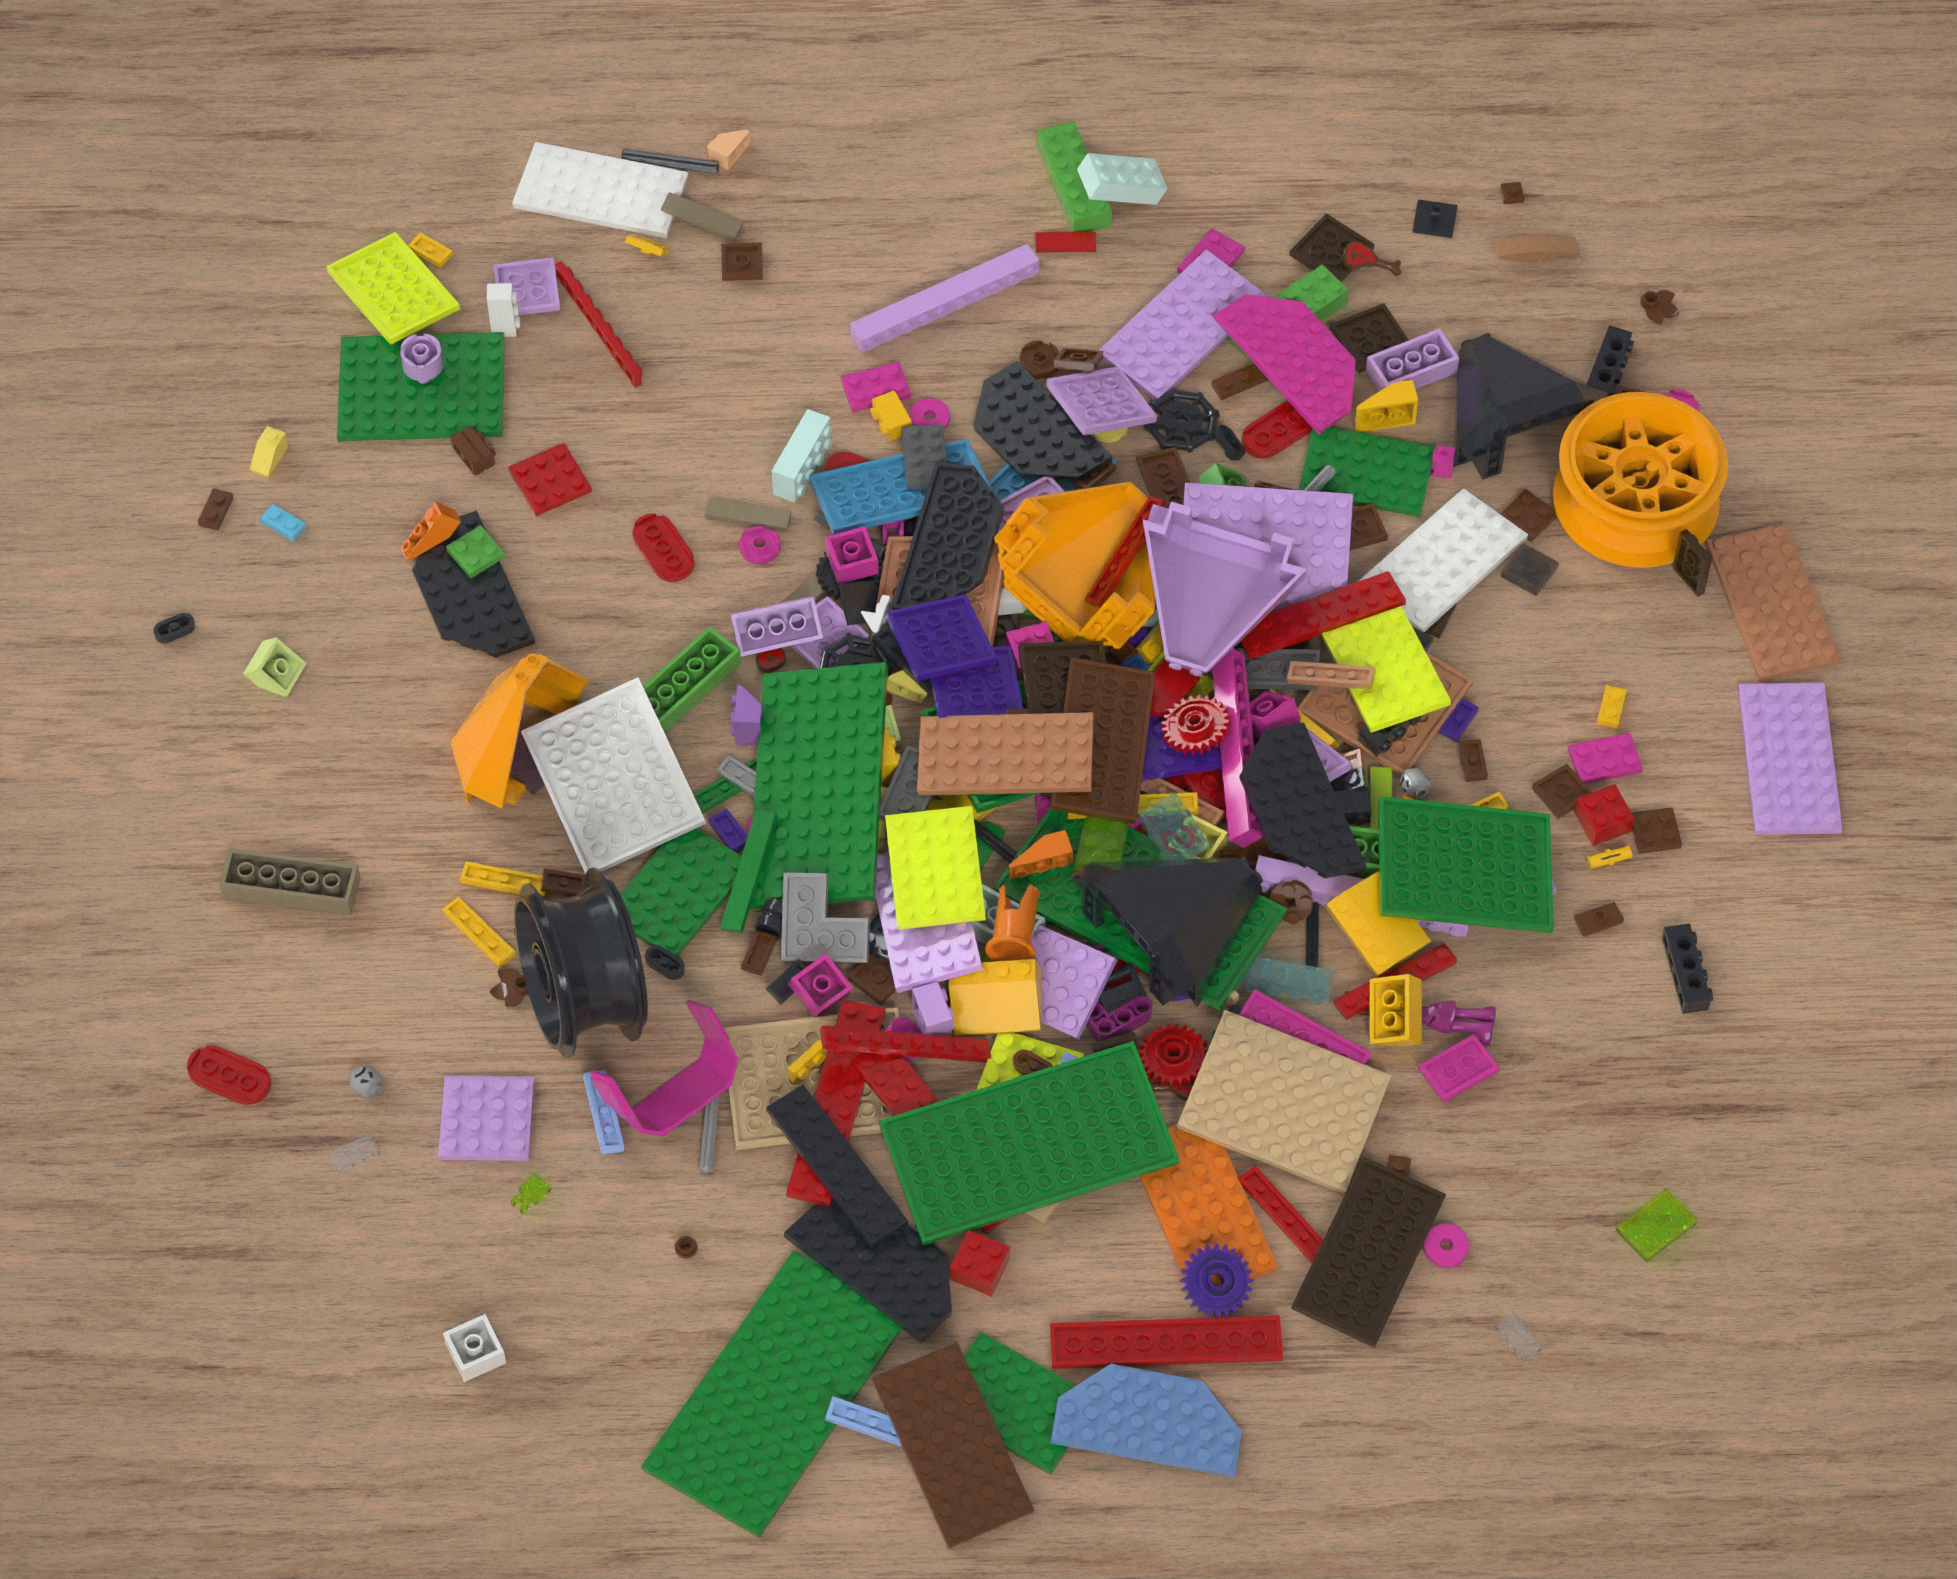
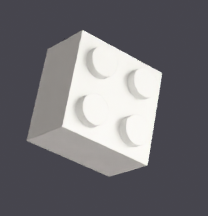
M485 1314L443 1333L445 1345L463 1382L506 1364L504 1351Z

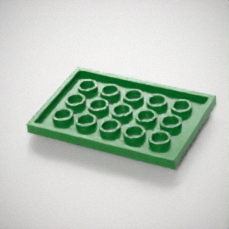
M1330 427L1318 435L1312 429L1298 490L1304 491L1327 465H1330L1335 469L1336 473L1319 492L1353 494L1352 505L1364 506L1374 503L1378 510L1421 517L1436 446Z
M697 828L663 843L621 893L635 936L650 946H661L674 955L679 956L730 895L742 856Z
M980 1332L964 1357L1007 1451L1052 1475L1069 1449L1066 1446L1050 1444L1058 1397L1077 1385Z

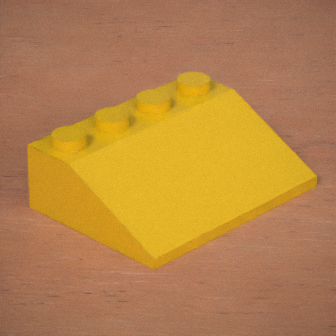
M1379 871L1344 891L1326 904L1327 911L1376 978L1389 972L1431 942L1416 920L1380 916Z
M1036 959L983 962V970L949 979L950 1003L955 1016V1020H953L954 1036L1041 1031L1042 967Z

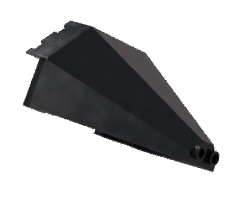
M1485 333L1474 339H1467L1461 343L1462 348L1458 351L1459 364L1456 389L1453 467L1472 461L1482 480L1499 475L1502 472L1507 437L1579 414L1590 404L1608 397L1607 392L1492 337L1490 333Z
M1243 856L1240 858L1090 862V864L1070 876L1082 890L1083 915L1095 929L1103 925V905H1105L1150 957L1149 991L1162 1006L1184 992L1197 1007L1199 1006L1262 893L1261 883L1263 882L1261 875L1250 868L1247 859Z

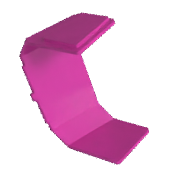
M691 1000L685 1002L705 1036L701 1056L697 1061L635 1107L631 1108L611 1076L595 1070L590 1072L592 1075L590 1079L605 1104L609 1105L640 1133L665 1136L732 1086L738 1056L711 1007Z

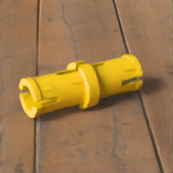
M1629 845L1613 850L1605 849L1602 853L1587 856L1586 860L1590 870L1604 865L1613 866L1615 862L1631 859L1632 851ZM1613 855H1618V856L1611 857V858H1608V859H1605V860H1601L1602 858L1610 857V856H1613Z

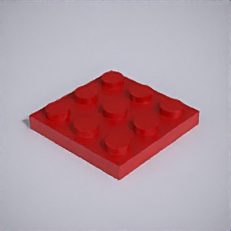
M565 443L508 467L511 476L535 516L592 492L589 482Z

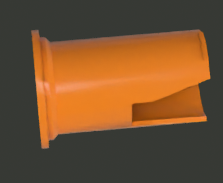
M1031 884L1020 901L1019 910L1011 908V901L1006 897L1005 885L999 888L993 938L988 941L985 947L986 954L995 962L1035 959L1036 949L1032 945L1040 891Z

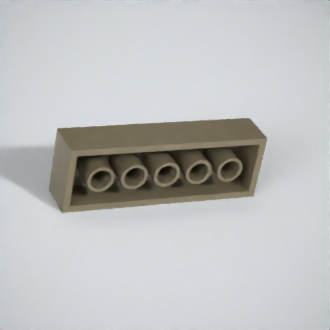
M229 848L219 886L223 899L351 916L361 878L358 865Z

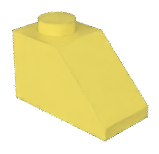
M269 426L265 428L257 441L250 471L267 478L270 477L288 449L285 432Z
M903 670L887 678V691L921 704L928 694Z

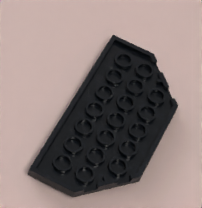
M1018 361L984 380L973 424L974 430L1020 478L1030 479V476L1041 478L1046 476L1052 477L1055 481L1063 478L1070 479L1071 482H1079L1113 462L1112 456L1091 435L1083 436L1060 403Z
M935 462L892 604L893 610L967 594L984 582L995 545L994 537L999 531L1005 509L975 466Z
M477 510L459 516L461 523L452 535L420 554L412 569L413 576L441 639L458 642L461 646L475 651L477 649L482 650L493 657H499L535 644V638L500 561L470 578L447 552V545L480 525L484 528Z
M1305 723L1265 729L1244 766L1239 779L1269 849L1277 854L1280 852L1290 857V861L1304 868L1307 866L1317 871V875L1325 879L1365 871L1367 867Z
M814 1204L784 1232V1238L920 1343L928 1338L952 1314L947 1255L932 1243L922 1245L918 1232L909 1225L870 1248L837 1204H831L830 1207Z

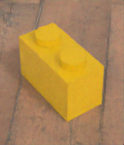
M892 391L872 399L870 412L873 419L878 420L882 435H886L889 441L902 437V427L912 426V421L896 392Z

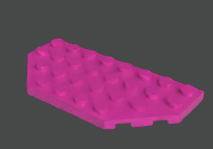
M1245 294L1214 315V320L1318 435L1350 414L1356 359L1304 302Z

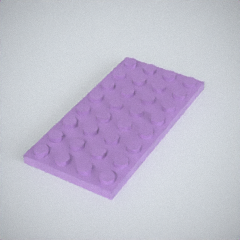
M1206 249L1099 351H1103V360L1112 367L1120 368L1132 383L1156 400L1169 393L1171 389L1229 336L1214 320L1216 313L1245 294L1265 297L1267 295Z
M1824 683L1739 684L1738 693L1754 834H1841L1842 821Z
M889 851L878 854L875 895L897 993L912 990L913 988L936 981L941 982L983 970L972 922L898 930Z

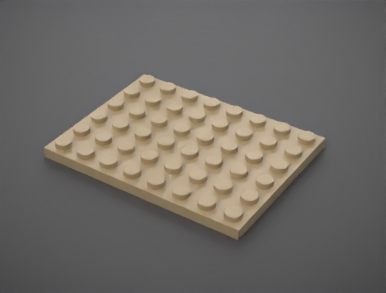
M898 1007L886 1009L881 1030L886 1031L892 1021L900 1018ZM838 1014L724 1028L730 1039L729 1042L738 1056L733 1083L729 1087L736 1150L791 1144L766 1112V1107L801 1085H804L814 1098L825 1059L820 1065H815L806 1078L798 1080L795 1084L788 1079L787 1068L818 1040L821 1041L820 1028L822 1025L835 1026ZM867 1083L865 1084L851 1136L882 1133L878 1124L879 1120L892 1117L891 1113Z
M1224 1010L1176 1128L1345 1194L1392 1075Z

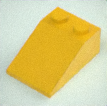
M1413 380L1392 383L1359 404L1356 409L1354 431L1369 432L1416 424L1418 397Z

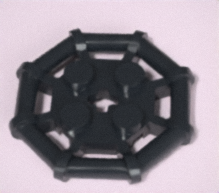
M1174 388L1169 393L1148 403L1155 414L1157 413L1162 417L1160 422L1145 424L1144 429L1160 444V448L1176 447L1177 450L1191 453L1197 447L1215 439L1214 432L1220 413L1206 400L1203 393L1179 391ZM1178 399L1191 400L1193 402L1192 404L1179 402ZM1173 400V402L1168 404L1166 408L1161 407L1167 402ZM1200 404L1207 413L1202 414L1198 405ZM1179 419H1184V420H1186L1187 422H1184L1183 424H1179V421H1178V420H1179ZM1209 421L1208 429H1203V422ZM1158 430L1165 431L1167 436L1164 437ZM1194 435H1196V436L1200 435V437H1198L1197 439L1191 441L1192 436H1194Z
M846 633V636L822 648L819 668H828L830 658L836 660L835 667L877 663L871 654L874 650L880 660L887 663L889 677L892 675L895 662L891 661L872 642V639ZM853 644L862 645L869 648L867 650L855 648ZM845 645H848L849 649H847V651L843 654H838L835 652L840 648L844 647Z

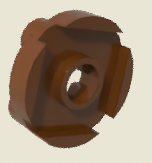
M1040 340L1032 341L1022 348L1019 363L1036 380L1049 377L1059 370V368H1054V359L1058 356L1059 350L1051 343L1048 345ZM1036 357H1039L1040 359L1044 358V360L1042 362L1036 361Z
M1292 880V882L1281 881L1271 891L1270 900L1287 908V914L1283 921L1297 924L1311 913L1313 908L1312 892L1304 883L1297 880ZM1295 898V904H1288L1286 899Z

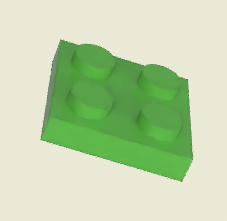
M481 525L446 546L447 552L470 578L505 558L504 551Z

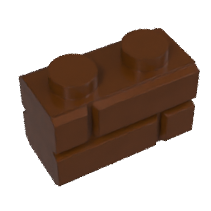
M469 426L451 437L452 448L473 475L476 476L485 469L487 470L494 466V456L496 453L490 444L488 446L485 444V439L480 431L476 432L472 426Z

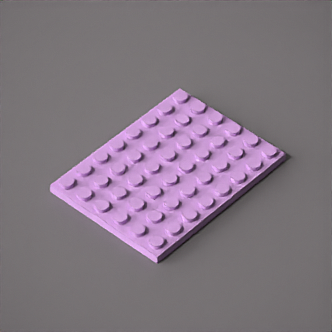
M1185 483L1184 505L1192 508L1193 521L1271 544L1273 533L1294 538V547L1313 553L1307 570V577L1271 612L1347 586L1353 494Z

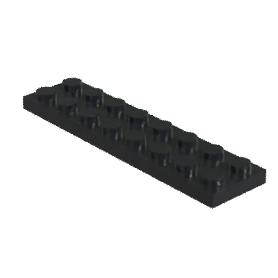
M801 1085L766 1107V1112L870 1248L908 1225L906 1217L804 1085Z

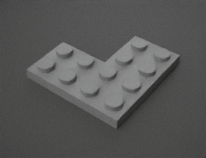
M784 873L781 961H796L799 958L800 961L815 962L827 953L833 962L869 963L870 919L827 918L829 874Z

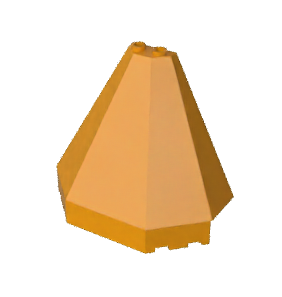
M1131 482L1026 498L1005 523L1006 525L994 537L995 543H998L999 547L998 558L1000 568L1004 571L1005 579L1003 582L1005 589L1042 622L1047 621L1049 628L1063 641H1103V645L1120 649L1131 636H1134L1155 610V592L1146 541L1110 598L1101 608L1089 605L1085 598L1148 497Z
M529 654L526 658H522L498 675L451 740L453 757L466 803L474 795L501 809L506 802L515 806L526 791V785L509 778L523 705L526 704L553 717L581 704L580 695L591 680L541 654Z

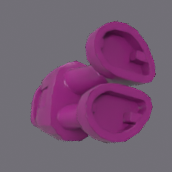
M1455 1001L1430 1004L1429 1007L1422 1006V1023H1426L1427 1027L1430 1026L1431 1029L1445 1034H1451L1452 1032L1474 1033L1480 1037L1483 1045L1490 1046L1496 1016L1495 1006H1488L1482 1009H1465L1456 1007ZM1456 1018L1474 1019L1482 1022L1456 1020Z

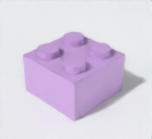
M938 981L912 989V1009L922 1034L952 1036V1030L955 1029L953 1023L955 1016L952 1008L947 1007L945 1002L948 1000L944 988L940 989Z

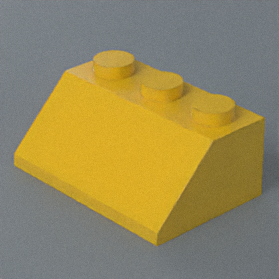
M1410 974L1370 979L1371 1045L1396 1047L1422 1045L1421 979Z

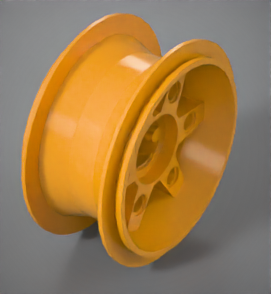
M1648 392L1615 394L1590 404L1567 427L1560 444V467L1554 480L1553 503L1557 518L1565 532L1576 544L1591 555L1606 562L1626 567L1651 568L1664 566L1674 562L1681 531L1688 529L1691 534L1697 537L1701 545L1712 533L1719 516L1720 494L1727 479V452L1719 433L1710 421L1686 403L1672 397ZM1688 470L1694 478L1683 474V472ZM1585 481L1597 486L1591 490Z

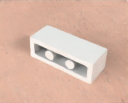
M512 283L487 284V306L491 333L504 332L505 337H517V328L521 326L517 291H513Z

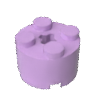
M415 334L406 338L401 344L400 356L404 373L409 378L419 383H427L442 371L444 367L442 350L439 341L434 336L429 334L417 336Z

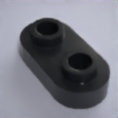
M1220 425L1214 432L1215 440L1222 446L1225 455L1230 460L1239 461L1246 453L1244 447L1229 427Z
M181 613L161 621L153 629L155 639L160 643H169L194 631L195 621L193 616L188 613Z
M658 945L651 946L646 950V964L653 970L670 980H677L684 975L685 965L678 956Z

